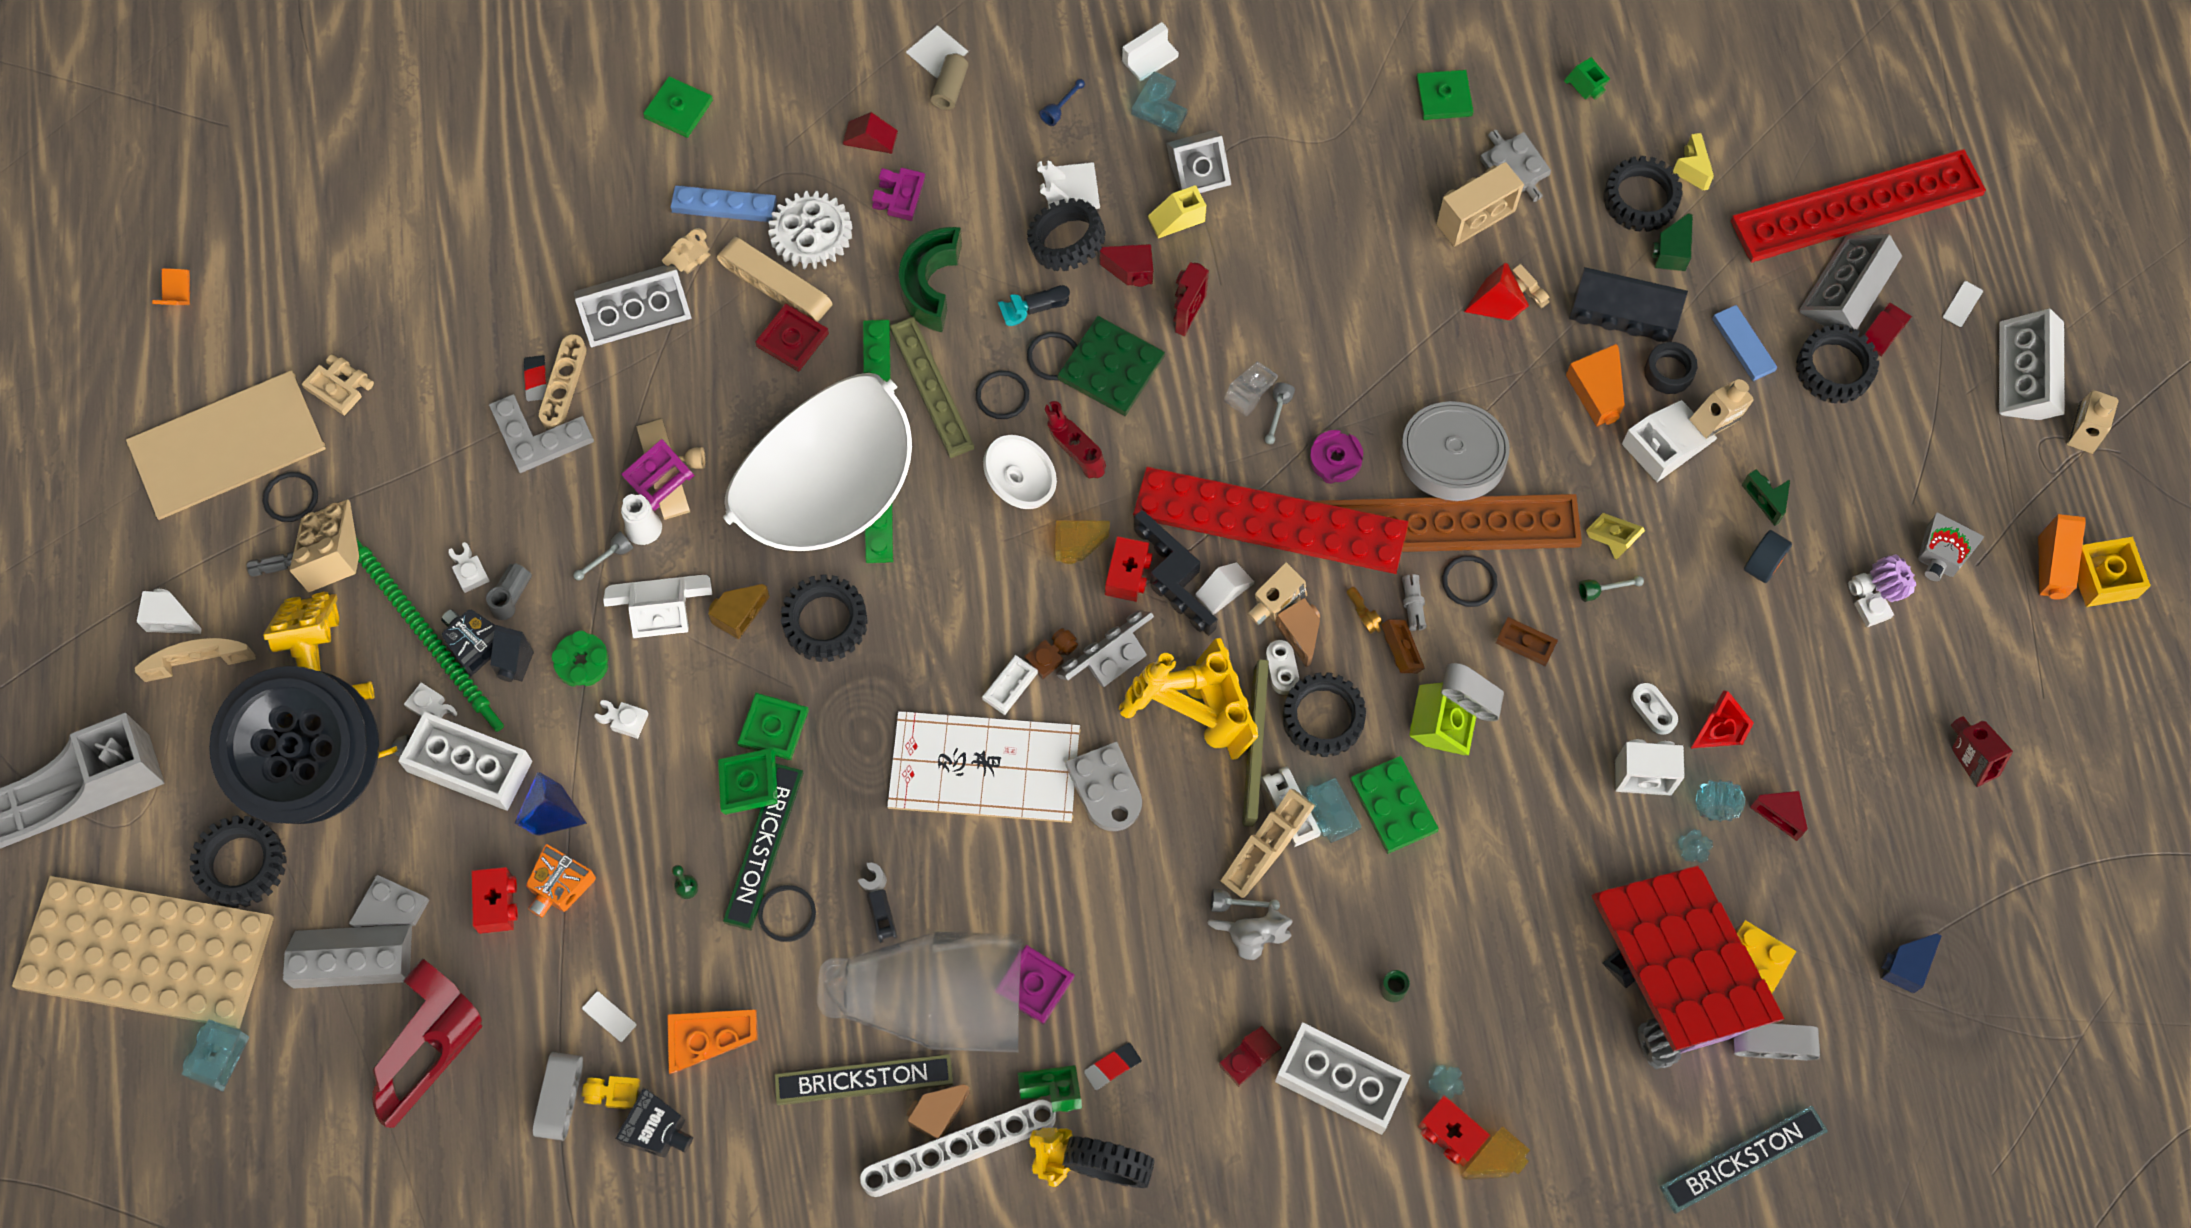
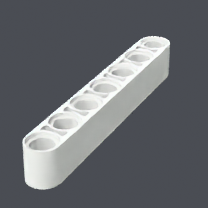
M1043 1099L1034 1101L870 1165L861 1173V1185L870 1196L879 1197L1030 1138L1033 1130H1040L1042 1127L1052 1128L1055 1124L1056 1113L1052 1112V1105L1049 1101ZM1045 1109L1049 1111L1051 1116L1046 1122H1038L1034 1118L1036 1111ZM1019 1120L1023 1124L1021 1131L1018 1133L1009 1132L1006 1127L1010 1121ZM982 1132H993L995 1134L993 1142L990 1144L981 1143L979 1135ZM964 1142L967 1145L965 1153L955 1155L951 1152V1147L954 1143ZM930 1152L939 1155V1161L934 1166H927L923 1163L924 1156ZM906 1163L911 1166V1171L907 1176L899 1177L895 1174V1169L899 1164ZM873 1174H879L883 1177L882 1184L877 1188L867 1186V1180Z

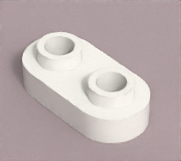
M1276 640L1269 644L1266 651V660H1269V677L1275 692L1281 695H1288L1291 688H1294L1295 684L1299 681L1295 655L1292 646L1288 642ZM1282 650L1285 655L1278 656L1275 651ZM1287 675L1290 677V680L1283 681L1281 676Z
M1642 683L1634 689L1631 695V703L1648 726L1658 734L1664 735L1672 732L1678 723V715L1658 688L1650 683ZM1640 697H1646L1649 703L1642 702ZM1657 719H1664L1666 721V724L1661 725Z

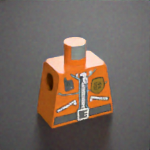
M546 844L526 885L530 892L536 895L528 910L540 918L544 917L551 905L563 912L567 911L595 881V875L587 867Z

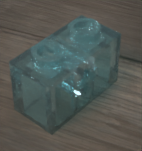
M208 1019L206 1025L197 1034V1044L193 1052L186 1057L183 1063L182 1075L192 1081L223 1092L249 1036L240 1030ZM212 1052L217 1053L215 1057L210 1056Z

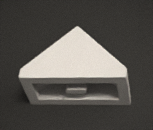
M1236 562L1218 567L1195 596L1214 615L1252 586L1254 581Z

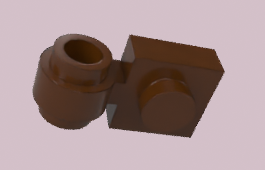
M1059 629L1052 636L1053 646L1045 639L1025 656V661L1038 670V675L1042 679L1064 663L1063 658L1059 655L1060 653L1069 655L1077 648V638L1070 630Z

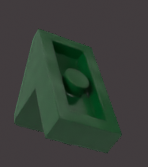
M1755 469L1747 475L1742 483V487L1772 524L1776 526L1786 513L1790 480L1773 489L1768 478L1761 475Z

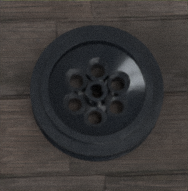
M298 666L276 667L249 677L239 684L224 700L216 714L211 729L209 743L210 761L215 778L224 794L245 813L267 822L310 824L324 821L343 812L365 791L372 779L378 761L379 733L376 720L369 705L362 695L346 681L332 674ZM291 714L293 716V723L287 728L284 721L286 716ZM319 716L321 726L319 729L314 730L312 722L315 717ZM271 737H274L276 740V746L273 750L270 751L268 748V740ZM327 742H330L332 751L328 756H325L323 747ZM284 762L287 766V772L281 777L278 768ZM310 765H313L315 774L311 779H308L306 770Z

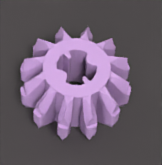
M1896 554L1877 560L1876 563L1872 564V570L1870 571L1873 577L1872 583L1875 584L1876 591H1879L1881 597L1889 602L1909 597L1910 594L1914 593V587L1916 586V582L1913 579L1915 574L1911 572V566H1908L1905 559L1900 558Z

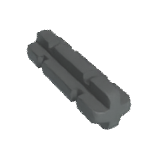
M294 551L287 553V556L279 554L261 558V561H258V559L248 561L247 571L253 577L262 575L264 571L267 574L286 570L288 566H291Z

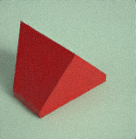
M1508 263L1502 264L1485 279L1464 312L1511 321L1529 306Z
M1723 690L1714 703L1691 749L1743 745L1754 722L1729 691Z

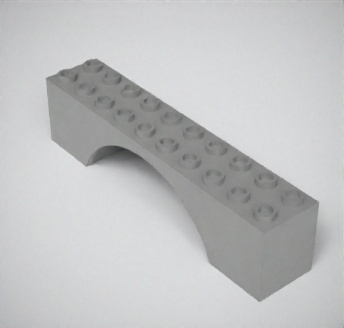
M126 712L70 734L69 741L63 751L49 764L15 783L0 788V849L165 784L150 735Z

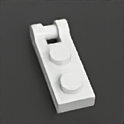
M1287 766L1279 769V773L1272 776L1267 774L1261 777L1262 784L1276 809L1290 789H1295L1301 794ZM1284 783L1287 788L1278 791L1276 786ZM1311 813L1291 839L1294 847L1321 835Z

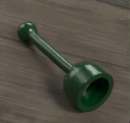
M675 865L672 868V874L678 877L674 885L677 895L683 899L694 897L698 892L697 881L690 875H683V867Z

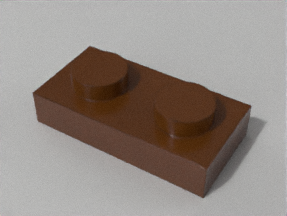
M1508 617L1497 638L1496 644L1546 667L1558 639Z
M1388 619L1382 623L1381 626L1385 633V640L1391 648L1394 662L1400 673L1418 674L1424 670V664L1406 620Z

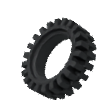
M822 574L820 580H815V576L809 577V583L805 584L804 580L798 583L799 588L795 589L793 587L789 591L791 596H786L784 599L785 607H781V623L785 637H787L789 645L791 647L794 646L795 652L799 655L804 653L805 658L809 660L813 656L816 662H822L823 658H827L828 662L834 661L833 656L839 655V658L842 659L846 657L845 652L847 650L852 653L855 650L854 645L856 643L858 645L861 644L863 641L862 634H866L868 618L863 597L861 594H858V590L854 585L850 587L849 581L846 579L840 582L838 576L832 575V579H827V574ZM832 597L844 603L849 610L850 618L846 628L836 637L826 640L815 639L805 634L799 625V618L803 608L816 598Z
M238 815L232 816V821L223 818L220 820V826L214 823L209 826L211 832L208 835L204 831L201 833L200 837L203 839L201 844L195 842L193 848L197 853H191L190 860L194 863V865H190V872L195 875L192 878L199 886L198 888L220 905L226 906L229 904L232 908H238L239 904H242L244 907L251 906V900L259 903L263 900L262 894L265 893L269 896L273 893L270 889L273 884L277 887L281 881L277 877L279 874L284 875L286 869L282 867V864H287V857L283 854L286 850L284 845L280 843L281 839L262 821L254 820L250 816H244V819H242ZM238 838H250L259 842L263 850V862L259 872L251 880L232 886L222 884L217 880L213 864L218 851L226 843Z

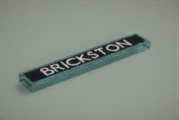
M1810 1106L1665 1183L1659 1188L1674 1214L1824 1135L1828 1130L1814 1107Z

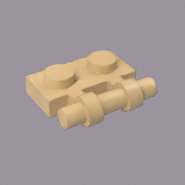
M330 355L326 362L331 367L326 370L319 365L302 383V386L305 390L345 416L362 397L356 388L362 386L366 390H370L374 382L368 379L367 374L363 371L352 368L345 359ZM344 374L349 379L344 382L338 376Z

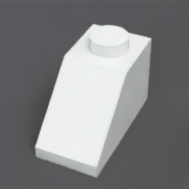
M154 589L153 592H142L137 623L146 632L201 634V627L168 590Z

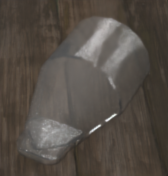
M933 932L848 959H828L821 965L819 971L818 1007L826 1017L847 1018L874 1029L894 1034L901 1039L921 1044L923 1047L931 1050L1019 1052V987L1023 934Z

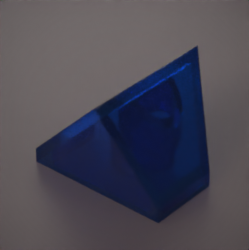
M537 772L515 824L539 836L584 825L587 822L563 786L541 772Z

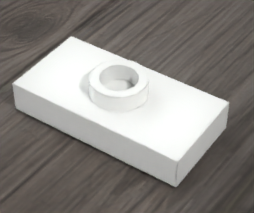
M1015 655L982 696L983 701L1005 715L1038 674V670Z

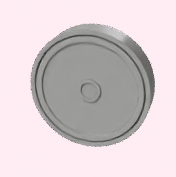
M1449 401L1429 405L1418 411L1410 419L1404 430L1400 448V459L1406 475L1418 488L1437 498L1463 501L1480 497L1496 487L1505 472L1510 447L1504 428L1491 414L1468 403Z

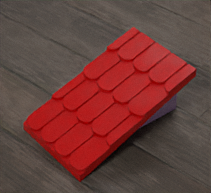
M1699 866L1685 868L1591 895L1673 1051L1680 1050V1053L1729 1040L1754 1028L1785 1019L1765 979H1762L1747 948L1742 944L1722 903L1718 901L1704 872Z

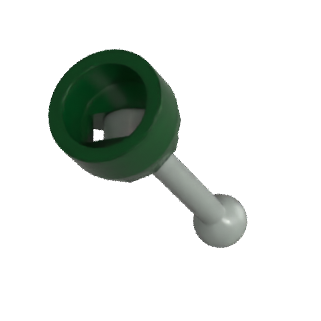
M1636 576L1632 580L1600 585L1596 580H1582L1579 582V594L1583 602L1593 601L1599 597L1602 590L1629 585L1642 586L1644 579L1641 576Z

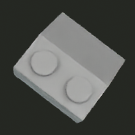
M1215 130L1166 143L1171 168L1180 191L1196 185L1199 192L1202 193L1231 185L1223 138Z

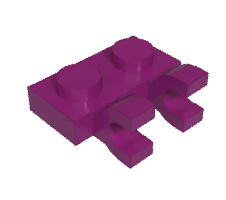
M901 167L898 174L882 168L879 175V187L885 189L895 188L892 195L875 189L872 201H874L872 208L877 210L888 208L889 216L912 221L924 185L925 173Z

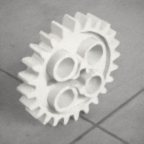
M805 191L804 198H800L796 193L794 201L785 198L786 206L778 204L779 213L772 212L773 220L769 221L771 230L768 232L772 248L776 249L778 256L783 254L784 262L792 258L794 267L799 262H802L803 269H806L808 263H812L813 268L816 269L817 262L827 266L826 259L829 258L835 262L836 253L844 255L843 247H849L848 239H852V223L849 212H845L844 204L838 205L837 198L829 201L827 193L822 198H819L818 191H815L813 197H809L808 192ZM806 244H812L809 247H804Z

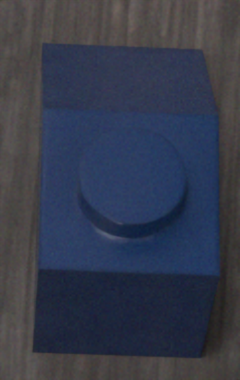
M1936 933L1899 946L1892 953L1888 952L1881 965V968L1885 969L1881 979L1909 992L1916 993L1924 986L1942 936Z

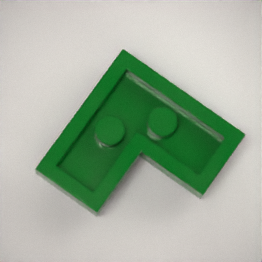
M1076 1065L1018 1073L1021 1099H1038L1042 1096L1050 1095L1052 1112H1069L1082 1108Z

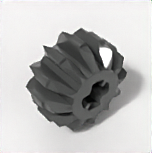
M1656 1018L1649 1019L1638 1027L1640 1048L1643 1051L1644 1057L1647 1058L1648 1064L1655 1069H1664L1681 1059L1680 1050H1672Z

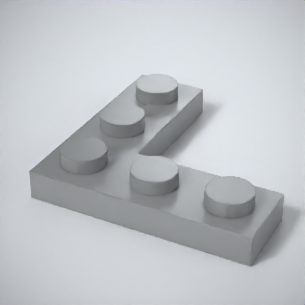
M514 394L489 404L520 473L594 442L583 416L533 437Z

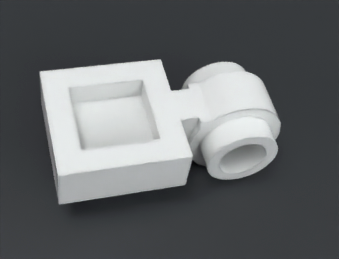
M1861 573L1853 576L1852 580L1848 582V586L1854 596L1858 595L1859 598L1861 597L1854 605L1866 627H1870L1891 619L1894 614L1887 600L1881 597L1880 592L1872 593L1873 589L1876 588L1875 584L1872 583L1873 577L1871 574Z

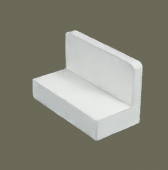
M1162 22L1122 48V62L1139 81H1142L1178 58V51L1167 41L1168 28Z

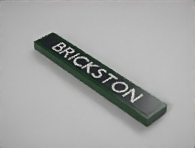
M776 763L778 804L761 807L723 919L724 924L752 931L804 775L803 770Z

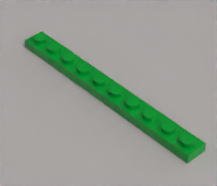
M865 320L863 321L864 373L879 375L883 381L887 382L891 379L890 321ZM893 502L872 525L865 529L866 563L893 562Z

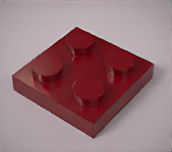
M785 304L755 343L757 348L799 372L828 336L829 330L827 327Z

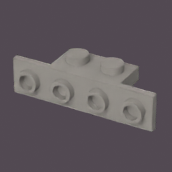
M1140 610L1130 614L1126 618L1127 622L1124 625L1113 627L1105 633L1106 638L1099 643L1094 642L1088 645L1083 650L1084 654L1079 658H1072L1066 661L1061 666L1062 670L1057 673V676L1060 679L1069 680L1088 666L1100 686L1105 687L1147 656L1133 632L1154 617L1153 614L1145 611L1140 612Z

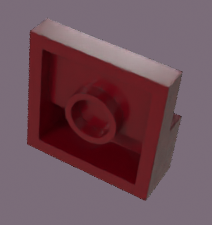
M1190 262L1186 270L1182 269L1176 280V284L1179 286L1175 293L1177 300L1174 309H1177L1173 321L1176 322L1175 333L1184 337L1207 296L1209 270L1196 262Z

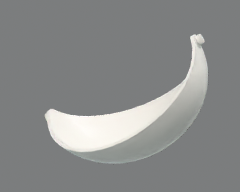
M862 373L830 385L799 405L760 440L737 469L726 491V514L723 516L724 520L729 525L733 522L736 523L751 537L766 545L792 551H810L837 545L856 536L872 525L888 509L899 493L906 478L911 459L912 440L910 425L900 401L894 394V390L897 388L896 384L891 379L887 382L883 381L879 375L873 373Z

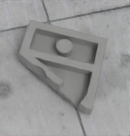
M377 875L349 924L354 928L411 924L415 926L430 900L419 893Z

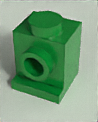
M1590 57L1576 65L1564 82L1566 84L1571 83L1585 100L1590 97L1596 100L1606 91L1604 86L1609 82L1610 78L1594 59Z

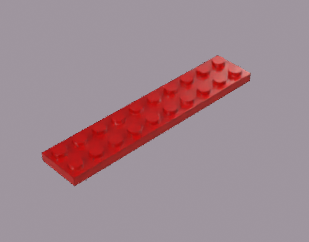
M1965 149L1736 214L1732 216L1730 221L1750 263L1980 197L1984 195L1986 189Z
M1146 467L1133 513L1135 518L1143 510L1158 524L1397 574L1409 521L1151 467Z

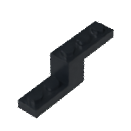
M1141 510L1134 518L1136 534L1143 540H1149L1160 556L1167 557L1151 572V588L1157 595H1164L1177 613H1184L1197 631H1204L1210 636L1217 628L1218 619L1184 589L1200 572L1201 562L1146 512Z

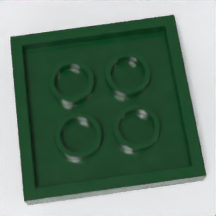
M1097 316L1059 372L1058 380L1117 413L1126 416L1165 357V352L1104 318Z

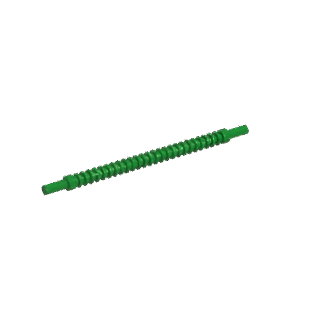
M356 537L359 551L358 563L362 564V568L366 569L367 574H371V579L375 580L376 585H379V589L383 591L384 596H388L387 599L392 602V606L397 607L396 611L401 613V617L406 618L405 622L410 624L409 627L414 630L415 635H419L418 639L423 641V646H428V652H432L431 655L436 658V662L441 663L440 667L445 669L447 675H450V680H454V685L459 686L458 690L463 692V697H468L467 701L472 703L471 706L474 711L481 713L495 732L502 730L504 724L490 708V701L487 697L482 696L483 693L478 690L477 685H473L474 681L469 679L467 673H464V668H459L460 663L455 662V657L451 656V652L447 650L446 645H442V640L438 639V635L433 634V629L429 628V624L424 622V617H420V612L416 611V607L411 606V601L407 600V596L403 594L401 589H398L399 586L394 583V579L389 578V573L385 572L384 567H381V563L373 556L369 547H364Z

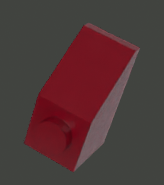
M1151 244L1101 248L1100 265L1127 286L1143 287L1147 284H1153Z

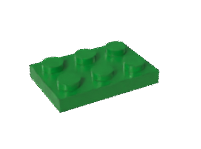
M1401 756L1351 777L1350 782L1387 854L1438 832L1439 828Z

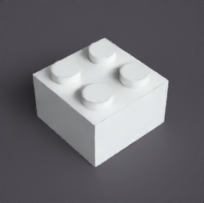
M1634 739L1626 742L1615 759L1616 792L1672 795L1684 779L1683 745H1675L1671 741L1652 744L1646 743L1645 740Z

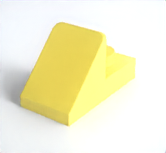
M1701 133L1691 134L1689 142L1684 148L1685 158L1677 160L1673 173H1677L1679 177L1702 190H1708L1714 175Z
M1602 513L1586 530L1589 538L1609 545L1616 560L1645 531L1642 526Z

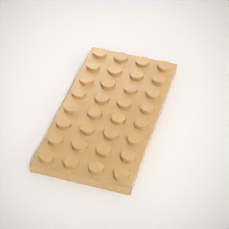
M50 876L12 987L23 991L240 1029L274 917L264 913Z

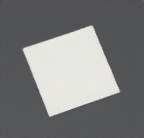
M938 25L906 51L908 55L936 78L939 76L946 55L958 53L964 56L969 52Z

